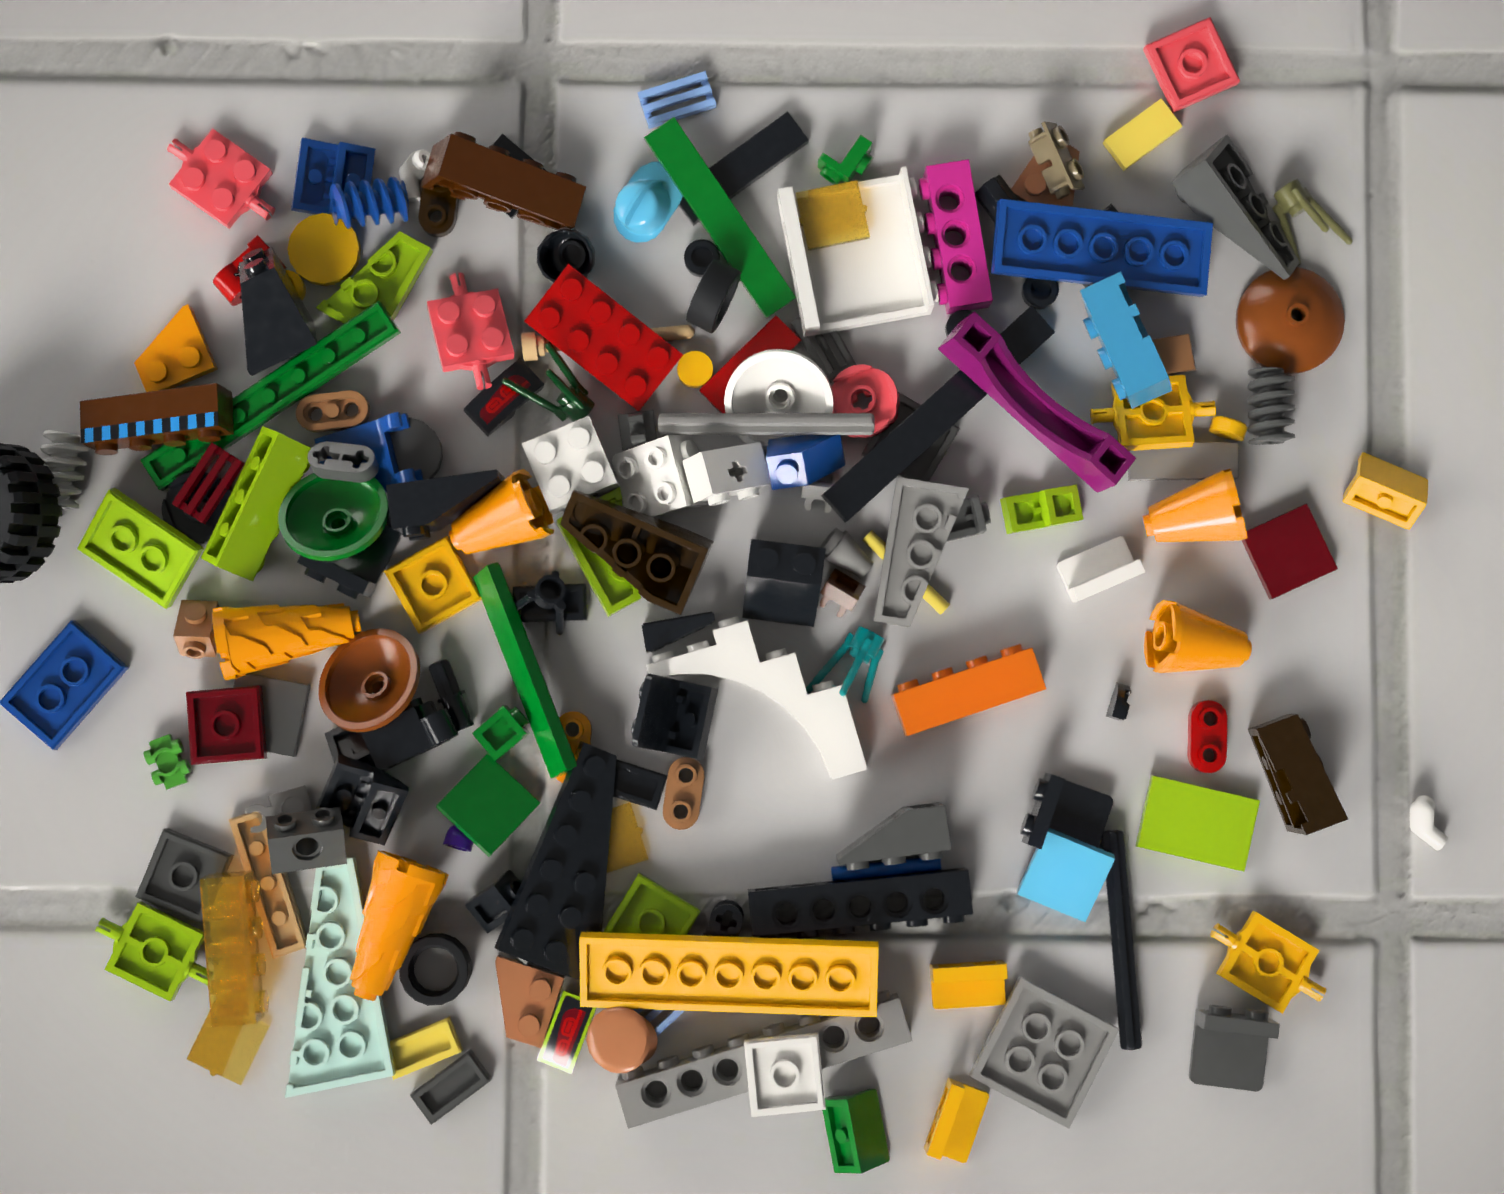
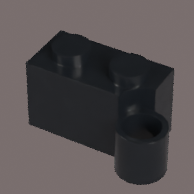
M421 697L412 700L405 710L387 725L376 730L361 732L376 768L382 771H386L451 741L450 739L459 735L448 709L444 708L437 711L433 701L423 703Z

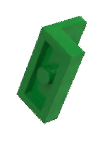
M867 1089L852 1096L826 1097V1110L822 1111L834 1173L862 1174L889 1162L890 1157L877 1090Z

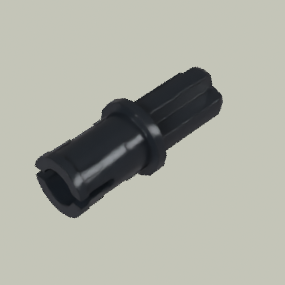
M444 659L431 664L429 671L440 697L437 702H442L443 707L448 709L457 731L474 725L462 695L465 693V690H460L449 660Z

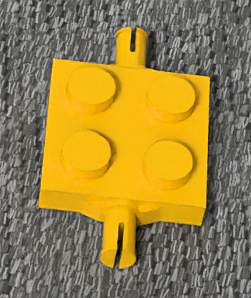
M1173 375L1169 376L1172 387L1171 392L1131 409L1127 398L1119 399L1113 384H1111L1112 408H1091L1090 421L1091 424L1113 422V426L1117 431L1118 442L1128 451L1192 447L1195 442L1192 426L1194 417L1215 416L1216 406L1214 400L1193 402L1187 391L1186 376Z
M1252 911L1243 928L1236 934L1220 925V923L1213 927L1223 933L1225 937L1213 930L1210 933V937L1228 946L1226 957L1216 972L1217 975L1282 1014L1290 1000L1300 991L1314 998L1317 1002L1322 1000L1323 996L1314 992L1311 988L1324 995L1326 988L1308 978L1310 966L1320 950L1255 911Z

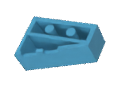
M1120 271L1080 290L1088 315V318L1083 319L1085 328L1091 340L1098 337L1102 348L1098 349L1097 352L1105 370L1112 367L1117 377L1111 380L1119 399L1127 398L1131 409L1171 392L1172 387L1151 336L1148 335L1139 317L1140 312L1136 303L1133 304L1127 292L1126 281Z

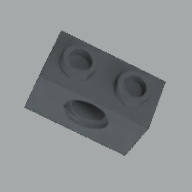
M323 807L296 813L285 812L265 817L272 874L347 864L340 807Z

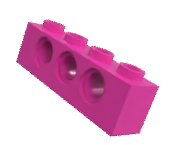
M969 159L926 166L923 178H920L918 182L921 200H927L929 213L924 214L927 235L933 234L935 248L930 249L933 270L939 269L941 283L936 284L939 305H945L946 314H953L959 310L972 311L989 308L993 302ZM944 196H950L956 200L958 207L953 210H946L940 205L939 199ZM949 231H957L962 235L963 243L952 245L947 242L945 234ZM954 266L965 267L969 272V278L963 281L955 279L951 274V268Z

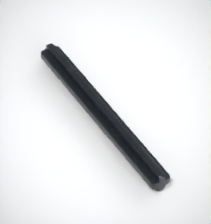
M1107 830L1102 835L1103 850L1115 855V861L1106 877L1119 1040L1122 1049L1136 1050L1142 1047L1125 837L1124 832L1121 830Z

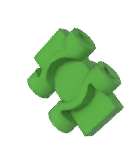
M168 734L150 741L151 749L144 751L143 754L148 765L156 763L158 766V770L151 772L154 784L160 785L164 783L166 790L189 782L186 774L192 772L189 761L187 759L182 760L179 754L184 752L181 740L179 738L173 740L172 735Z

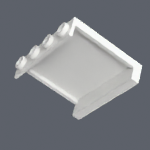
M906 166L900 168L899 175L797 193H794L793 186L778 189L777 203L804 337L931 314L934 302L939 300L938 289L935 280H929L927 268L931 267V255L929 247L922 246L920 234L924 233V221L921 211L915 212L913 199H917V187L914 177L908 178Z

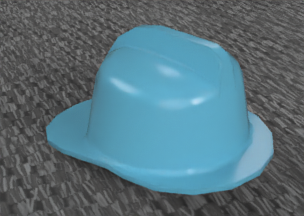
M650 162L640 167L627 185L618 193L613 211L616 228L625 239L635 243L648 242L656 238L664 229L683 198L660 162Z

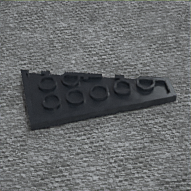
M580 741L574 755L577 766L566 774L495 944V948L501 952L580 980L579 937L581 932H602L617 760L616 755Z

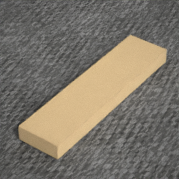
M252 812L228 819L272 958L275 959L304 949L307 933L287 872L272 874L267 828L259 833L250 832L251 827L261 824V814Z

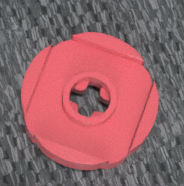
M858 364L844 369L833 380L834 384L831 386L834 398L833 413H871L875 418V429L872 435L847 436L852 438L873 437L885 431L896 421L900 404L899 393L892 378L883 370L872 368L871 365ZM860 393H864L866 397L872 396V401L868 403V408L863 410L860 407L854 408L853 403L858 401L857 395Z

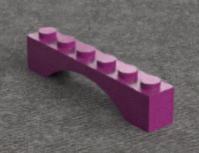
M975 311L960 321L938 347L941 353L1097 493L1115 486L1136 460V457L1109 433L1076 417L1047 395L1017 363L1003 337Z

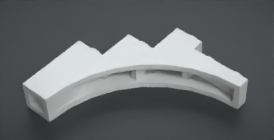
M739 616L719 621V629L712 630L716 645L709 646L708 640L687 646L689 653L674 657L673 650L652 656L653 663L646 665L648 674L663 677L710 675L737 681L758 690L783 706L805 728L820 751L832 780L867 770L846 695L841 696L839 694L842 685L835 687L833 680L813 685L814 693L807 694L796 653L787 654L786 648L766 653L767 661L760 662L748 620L740 622Z

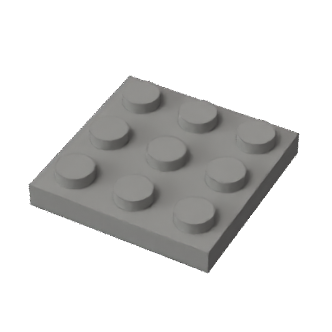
M1019 976L969 1075L971 1078L1069 1129L1119 1029Z

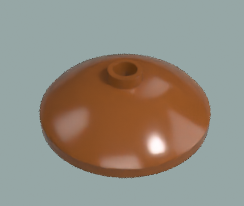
M1296 267L1291 276L1285 280L1271 270L1256 278L1242 294L1237 306L1235 319L1237 335L1246 353L1262 367L1282 368L1285 374L1303 373L1325 362L1337 349L1343 335L1345 323L1343 306L1335 289L1317 273L1300 267ZM1292 310H1298L1301 313V321H1296L1292 318Z
M370 629L356 634L355 638L350 639L351 642L341 644L324 666L319 681L318 694L320 705L325 715L344 730L368 732L387 725L405 710L417 690L420 680V660L417 651L404 636L390 629Z

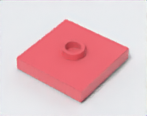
M1211 17L1147 44L1143 49L1172 113L1234 87L1240 82Z

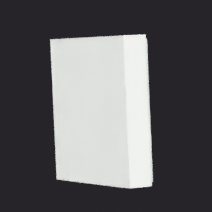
M818 1032L744 1040L751 1117L826 1110Z

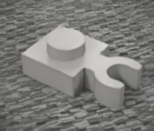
M304 785L269 795L270 807L260 804L251 805L245 809V814L252 812L261 814V824L250 828L251 833H259L266 829V816H274L285 812L311 811L312 807L306 786Z

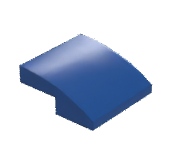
M302 138L300 141L291 211L314 215L320 213L332 214L329 195L331 184L338 183L342 191L344 190L345 183L348 181L353 182L357 190L361 180H367L371 185L376 149L345 142H339L337 145Z

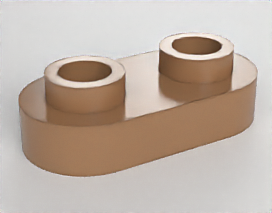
M352 390L309 395L304 397L296 407V418L299 424L306 430L315 433L355 427L366 423L370 416V405L367 399L360 393ZM350 405H357L358 413L352 417L348 416L347 408ZM315 409H321V419L313 421L311 418L312 412Z
M681 757L671 764L668 771L663 817L666 823L674 829H688L695 824L699 817L705 772L701 763L694 758ZM683 768H688L693 772V779L690 782H683L680 779L679 773ZM682 804L687 807L688 814L685 818H677L675 816L674 808L677 805Z

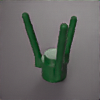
M550 342L545 344L546 349L572 385L568 387L551 369L546 370V375L562 391L556 400L560 404L559 407L508 378L502 379V383L505 386L551 411L562 422L567 418L574 422L586 417L595 405L587 396L589 392L579 383Z

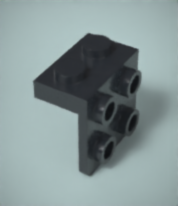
M386 525L380 536L370 546L353 556L334 561H318L300 555L297 563L307 567L304 572L305 575L324 583L326 578H329L339 583L336 590L351 598L357 599L359 594L371 598L401 539V534Z
M647 674L639 690L640 703L638 713L631 727L632 745L634 747L704 760L718 688Z
M1045 773L1043 779H1038L1033 791L1032 799L1036 801L1032 813H1027L1020 830V834L1024 835L1022 842L1042 849L1048 829L1051 828L1098 848L1113 805L1112 797L1067 781L1059 776Z

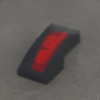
M521 358L491 382L492 387L484 388L463 410L487 437L511 419L516 410L529 401L528 398L505 386L502 383L503 378H508L535 394L539 393L544 387L541 379Z

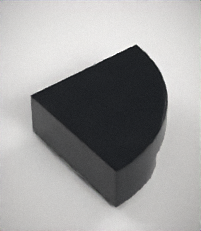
M1116 682L1106 717L1115 720L1127 718L1130 706L1127 703V699L1131 694L1129 686Z

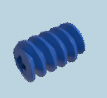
M393 176L388 179L385 185L382 179L376 178L372 187L367 180H361L358 190L351 181L345 183L343 191L338 183H332L330 186V205L336 226L338 219H342L346 228L351 229L352 218L356 217L360 226L365 227L367 216H371L374 224L377 226L380 224L381 214H385L389 223L393 224L395 213L398 212L403 221L408 222L409 199L403 180L400 184L398 179Z

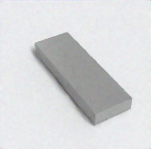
M1238 442L1194 443L1192 447L1129 451L1136 457V460L1128 469V481L1203 480L1227 469H1231L1234 480L1239 478Z

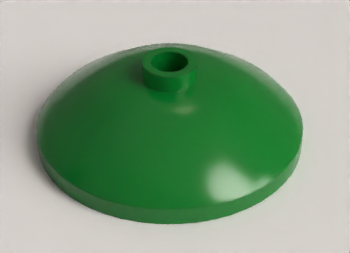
M312 473L296 483L284 497L278 514L279 529L287 545L303 557L318 561L344 559L363 551L380 536L389 517L388 498L383 486L375 477L367 482L357 483L323 479Z

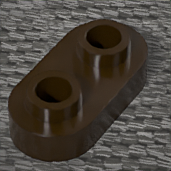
M435 185L432 191L422 187L418 219L423 230L430 236L444 237L450 234L456 225L459 199L450 196L449 188ZM435 211L442 212V218L438 222L430 220L431 214Z

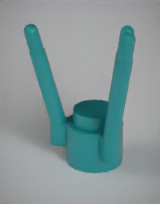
M860 626L855 635L848 633L841 647L806 687L807 693L809 694L813 691L812 686L819 684L851 648L849 655L855 658L839 694L841 696L847 694L862 662L868 664L871 659L861 698L863 703H867L878 663L884 653L880 649L884 638Z

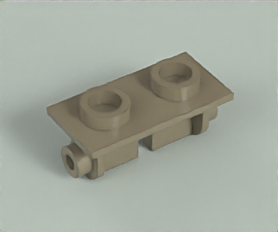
M1044 121L1041 123L1044 132L1041 127L1029 132L1030 140L1028 144L1038 165H1042L1049 160L1053 164L1041 171L1051 195L1055 194L1057 200L1071 194L1069 187L1074 190L1085 189L1082 178H1084L1083 169L1080 163L1075 158L1072 159L1067 148L1070 141L1063 127L1058 126L1057 123Z

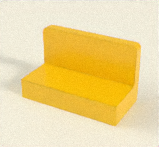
M1362 452L1358 458L1357 473L1343 493L1342 502L1410 530L1427 505L1428 480Z
M1003 960L930 964L932 1006L934 1009L996 1006L1006 1003L1004 979H1008L1007 964Z
M948 1078L924 1145L926 1154L941 1160L942 1156L961 1163H966L984 1114L989 1094L986 1091Z

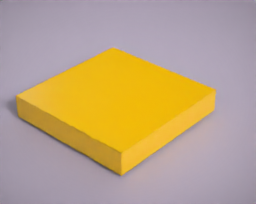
M449 536L439 539L384 570L418 634L426 632L482 600L476 584Z

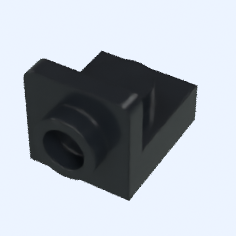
M337 727L324 733L334 763L338 754L376 767L361 732H351Z
M511 870L503 873L495 883L473 896L465 904L466 908L486 933H489L505 922L522 882Z

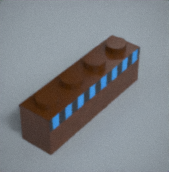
M218 383L80 401L81 444L95 450V453L98 455H115L118 453V449L125 448L134 451H147L152 449V445L155 444L177 447L186 445V440L194 439L202 442H216L221 439V436L234 434L232 392Z

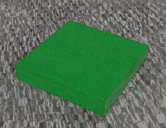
M487 753L436 805V808L490 857L540 805V802Z

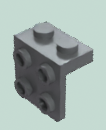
M1209 1005V1010L1196 1009L1189 1079L1194 1084L1260 1091L1264 1084L1268 1038L1278 1039L1280 1024L1268 1018V1012L1247 1009L1246 1015L1232 1013V1008L1219 1005Z

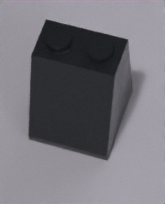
M272 247L265 251L262 248L252 250L243 256V261L239 263L247 371L250 376L317 345L314 321Z
M751 539L742 618L814 627L826 548Z

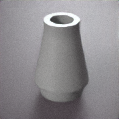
M835 528L820 546V548H826L825 560L855 574L860 579L868 573L874 564L846 530L842 532Z

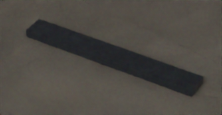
M1031 305L1000 335L1020 365L1049 339L1055 331ZM959 370L821 495L822 498L846 523L982 400L987 393L963 371Z

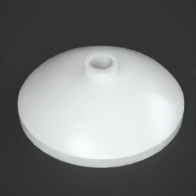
M771 349L756 353L739 364L728 381L724 405L726 413H833L834 398L827 376L814 361L794 351ZM783 389L787 392V396L780 398L775 394V391ZM797 435L738 436L747 444L761 442L763 452L767 453L769 439Z

